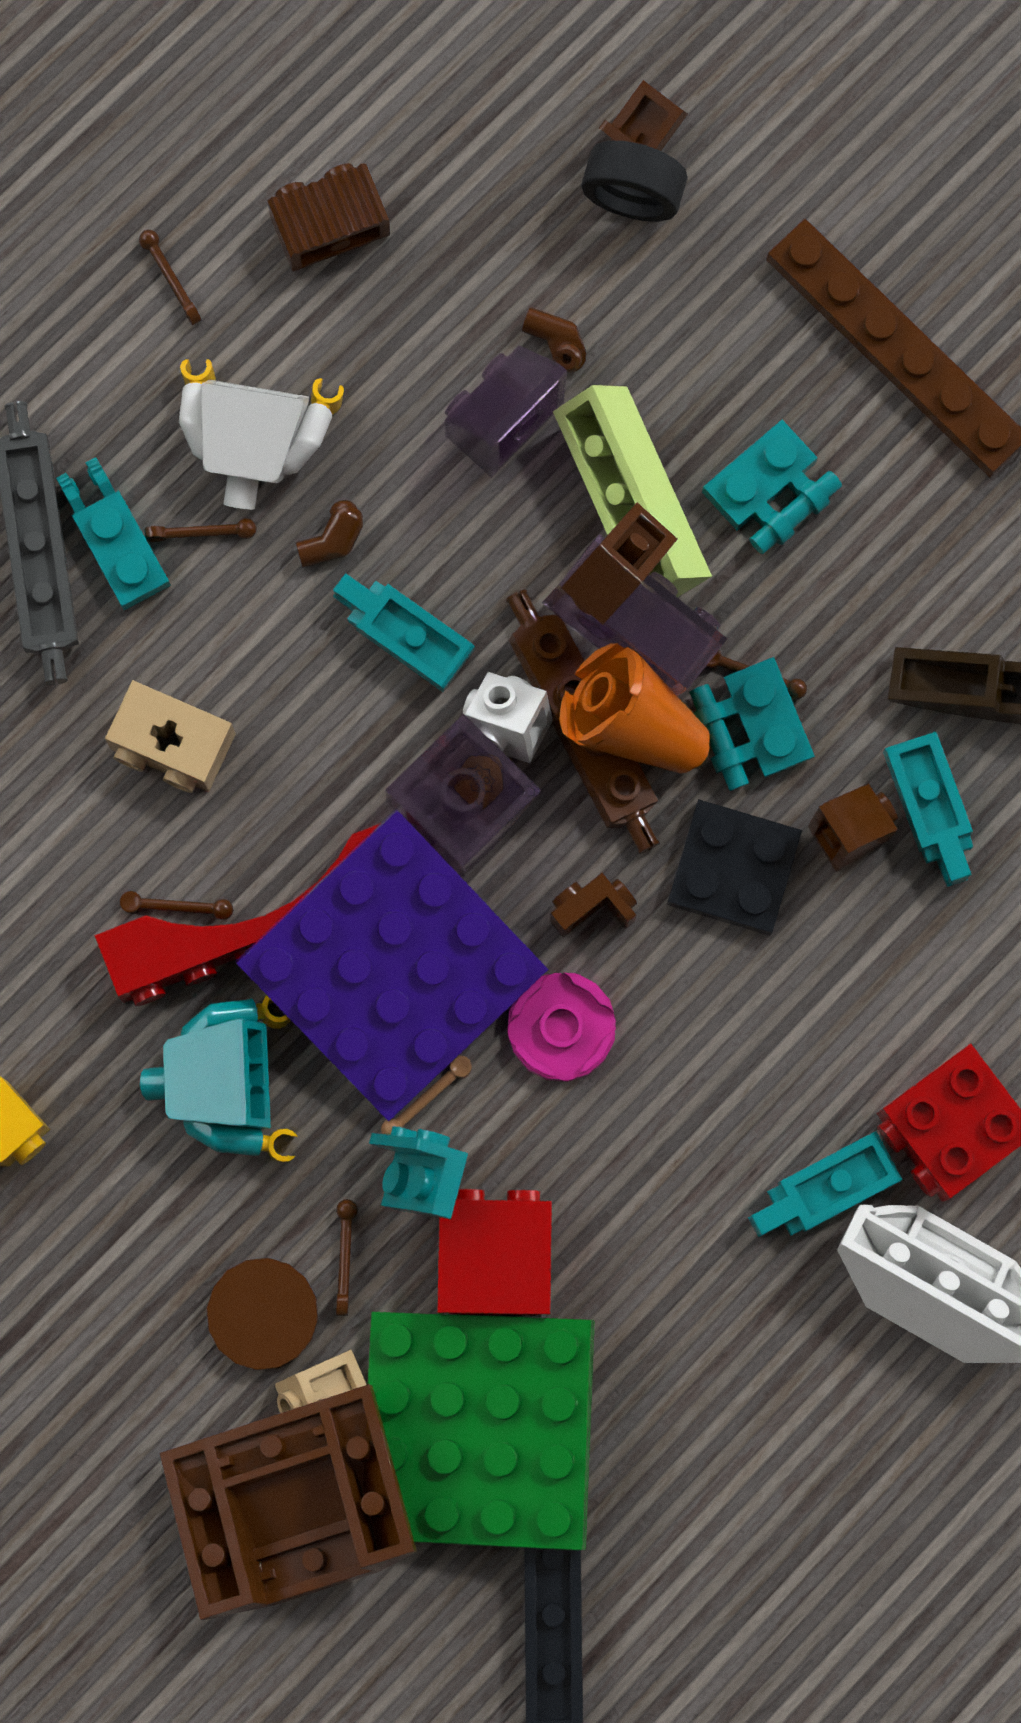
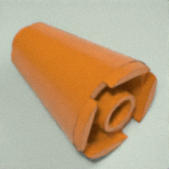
M610 643L592 653L577 669L574 675L580 678L581 681L573 695L565 691L561 701L559 716L563 734L576 744L679 774L687 773L699 767L705 761L710 749L708 729L637 651L629 647H622L618 643Z

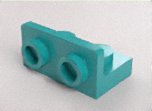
M393 1126L390 1135L371 1133L369 1144L395 1152L393 1162L387 1167L383 1177L382 1187L384 1196L381 1206L403 1212L451 1219L468 1153L449 1148L450 1137L428 1130L418 1129L416 1132Z

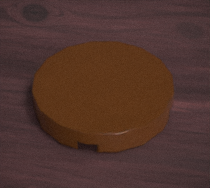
M271 1258L245 1260L227 1270L213 1287L207 1306L208 1329L218 1349L234 1363L255 1370L280 1368L296 1359L312 1341L319 1320L317 1297L307 1279L290 1264Z

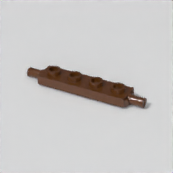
M526 589L520 590L518 594L517 592L506 599V602L509 603L520 627L511 635L508 641L532 686L547 691L553 719L552 724L607 828L626 826L639 850V854L655 848L660 842L657 840L645 816L658 802V799L639 763L580 746L562 732L559 721L561 701L565 691L572 695L574 694L581 681L574 674L584 662V659L561 615L558 613L556 615L539 616Z

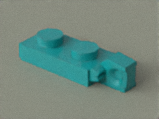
M345 573L333 589V597L352 611L347 621L356 628L357 632L442 692L446 690L475 650V646L389 584L383 586L375 581L370 589H367Z
M933 732L885 748L883 754L917 848L919 852H922L926 864L937 861L947 887L967 881L968 877L972 874L964 851L973 849L970 836L973 829L938 734Z
M877 1131L778 1182V1186L767 1191L773 1204L751 1215L748 1219L758 1237L783 1224L790 1236L801 1230L805 1232L903 1179Z

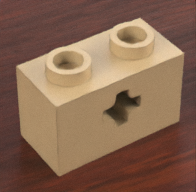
M132 680L105 740L110 749L116 752L113 758L117 762L140 772H143L146 765L164 772L163 781L182 791L193 793L195 786L207 792L210 791L236 734L232 723ZM172 731H174L180 742L179 747L169 745L165 752L162 751L157 740L158 736L168 738Z

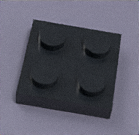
M698 799L667 905L771 936L802 830Z

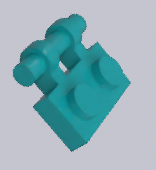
M782 419L704 485L702 493L736 531L754 518L762 528L751 536L749 541L763 555L774 544L783 545L794 535L793 528L809 514L814 513L817 515L830 504L829 497L842 487V483L832 471H827L816 482L810 480L804 474L816 464L818 457ZM789 488L797 498L781 512L775 511L769 503Z
M774 657L725 676L724 681L731 698L716 703L709 684L689 691L696 708L694 715L704 724L710 734V745L715 755L710 758L716 774L722 772L729 791L749 784L742 764L757 759L764 778H767L815 758ZM737 714L749 739V743L739 747L734 746L724 719Z

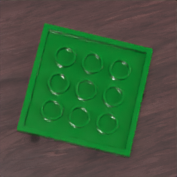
M371 1312L368 1384L373 1386L414 1542L586 1550L594 1320Z

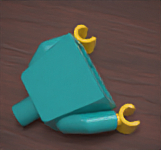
M268 996L264 998L263 1003L255 1004L253 999L210 1004L183 1026L180 1036L165 1041L163 1045V1067L143 1069L140 1076V1089L143 1097L147 1101L165 1099V1113L168 1119L183 1121L185 1131L189 1136L216 1152L258 1156L261 1151H264L276 1161L286 1162L294 1159L295 1156H281L277 1154L274 1149V1141L282 1134L298 1137L295 1132L289 1129H277L270 1135H263L261 1130L271 1128L267 1026L279 1029L285 1027L290 1022V1019L286 1015L275 1017L269 1012L268 1005L274 1002ZM262 1019L264 1023L257 1022V1020Z

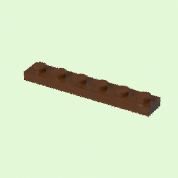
M804 219L768 252L766 261L989 478L1021 449V427L809 221Z

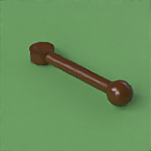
M144 230L139 236L140 246L150 251L191 325L202 321L196 307L190 301L158 246V234L153 230Z
M244 518L237 524L174 528L150 526L146 527L144 531L148 542H160L169 538L237 534L243 539H249L255 535L257 527L254 521Z
M707 646L701 652V663L708 669L721 666L737 672L750 667L722 656L721 651L715 646ZM783 678L792 699H801L805 696L807 685L803 680L795 678L789 681Z
M127 891L120 898L121 908L129 914H135L141 909L213 914L217 919L226 920L231 917L234 911L232 903L227 899H219L215 903L141 898L134 891Z
M344 1199L338 1203L336 1213L341 1219L337 1316H348L352 1219L358 1213L356 1203L353 1200Z

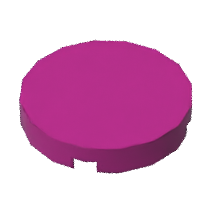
M553 973L541 976L512 1004L509 1010L507 1035L514 1055L529 1072L545 1080L569 1082L588 1076L605 1061L615 1041L616 1019L610 999L596 983L577 973Z

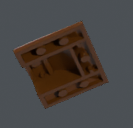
M370 1384L160 1453L200 1620L281 1604L380 1572L417 1552L373 1386Z

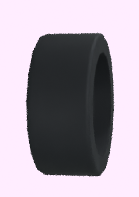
M609 140L597 143L591 150L581 187L584 195L591 202L606 211L635 220L661 222L672 219L678 213L688 177L686 169L675 158L660 150L628 141Z

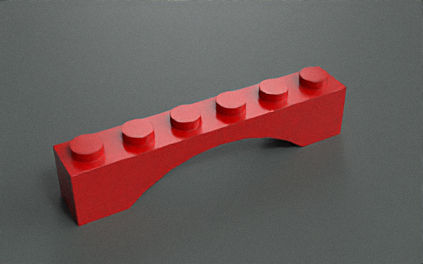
M381 823L352 834L337 860L318 882L292 902L266 915L236 924L214 926L177 924L145 915L94 935L120 1000L123 1003L133 1000L135 1006H142L166 995L164 987L182 980L185 981L186 986H192L216 976L215 967L241 957Z

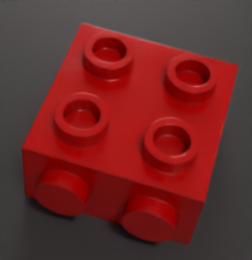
M971 1043L876 1113L883 1122L877 1126L883 1139L896 1153L902 1149L916 1166V1168L911 1170L916 1183L928 1197L931 1198L937 1194L942 1202L951 1199L1021 1146V1109Z
M459 1189L451 1219L439 1217L438 1314L549 1316L551 1309L552 1201H540V1191L508 1190L507 1200H485V1190Z

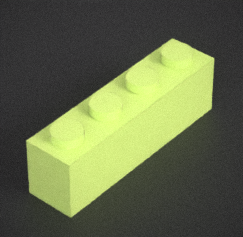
M592 385L554 410V416L607 535L638 502L678 538L633 592L637 603L672 601L711 578L710 570L628 387Z

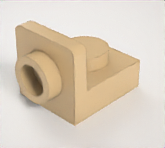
M352 1350L277 1382L275 1387L278 1392L277 1404L280 1413L367 1385Z

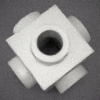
M491 672L486 674L478 690L473 689L469 693L463 708V718L470 726L469 735L472 744H475L487 754L493 756L504 754L527 763L531 762L553 721L547 691L533 687L522 678L516 676H508L506 678Z

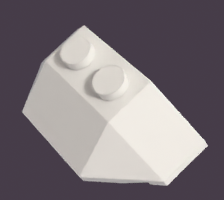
M859 1205L837 1251L867 1308L963 1363H1021V1267L1015 1260L920 1206L888 1205L874 1208L872 1205Z

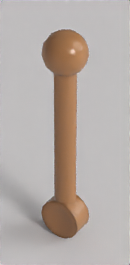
M457 1056L450 1063V1070L397 1118L383 1122L381 1134L390 1135L393 1126L402 1128L456 1078L464 1079L468 1077L472 1069L470 1060L465 1056Z

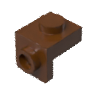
M643 80L612 123L604 120L599 129L610 136L611 141H628L662 151L688 113Z
M601 873L583 888L578 882H575L562 891L552 901L557 909L551 912L550 923L563 938L604 905L608 907L620 924L627 929L635 922L636 914L631 908L637 905V902L619 879H615L610 883L606 876Z

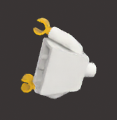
M185 359L180 365L185 386L182 390L179 424L192 454L203 460L204 471L227 475L224 505L253 510L255 509L259 481L279 483L285 475L298 473L321 446L332 415L341 408L344 388L340 385L338 394L335 397L324 398L319 394L323 379H316L313 383L311 404L308 406L309 396L216 381L212 362L209 359H206L207 367L201 375H191L190 361Z

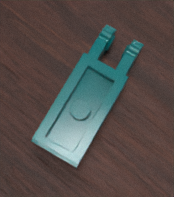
M95 457L85 463L88 467L87 473L93 484L98 486L104 497L98 502L85 507L79 496L80 491L76 483L67 473L58 476L56 480L75 513L72 515L74 522L122 609L126 610L170 587L171 584L120 491L115 492L106 473Z

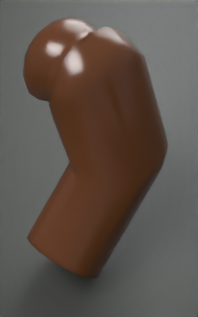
M530 307L523 323L522 332L546 340L554 365L562 372L571 373L582 368L586 361V348L577 326L569 320Z
M348 500L336 502L329 511L331 517L323 534L296 542L302 568L345 557L352 551L363 528V515L358 510L356 504Z

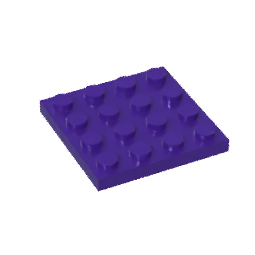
M397 809L236 960V964L388 1121L401 1111L549 970Z

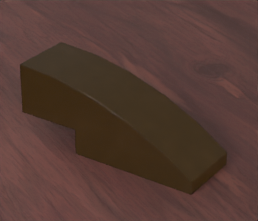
M895 647L888 700L898 704L952 715L1021 724V662L1005 661L1002 655Z

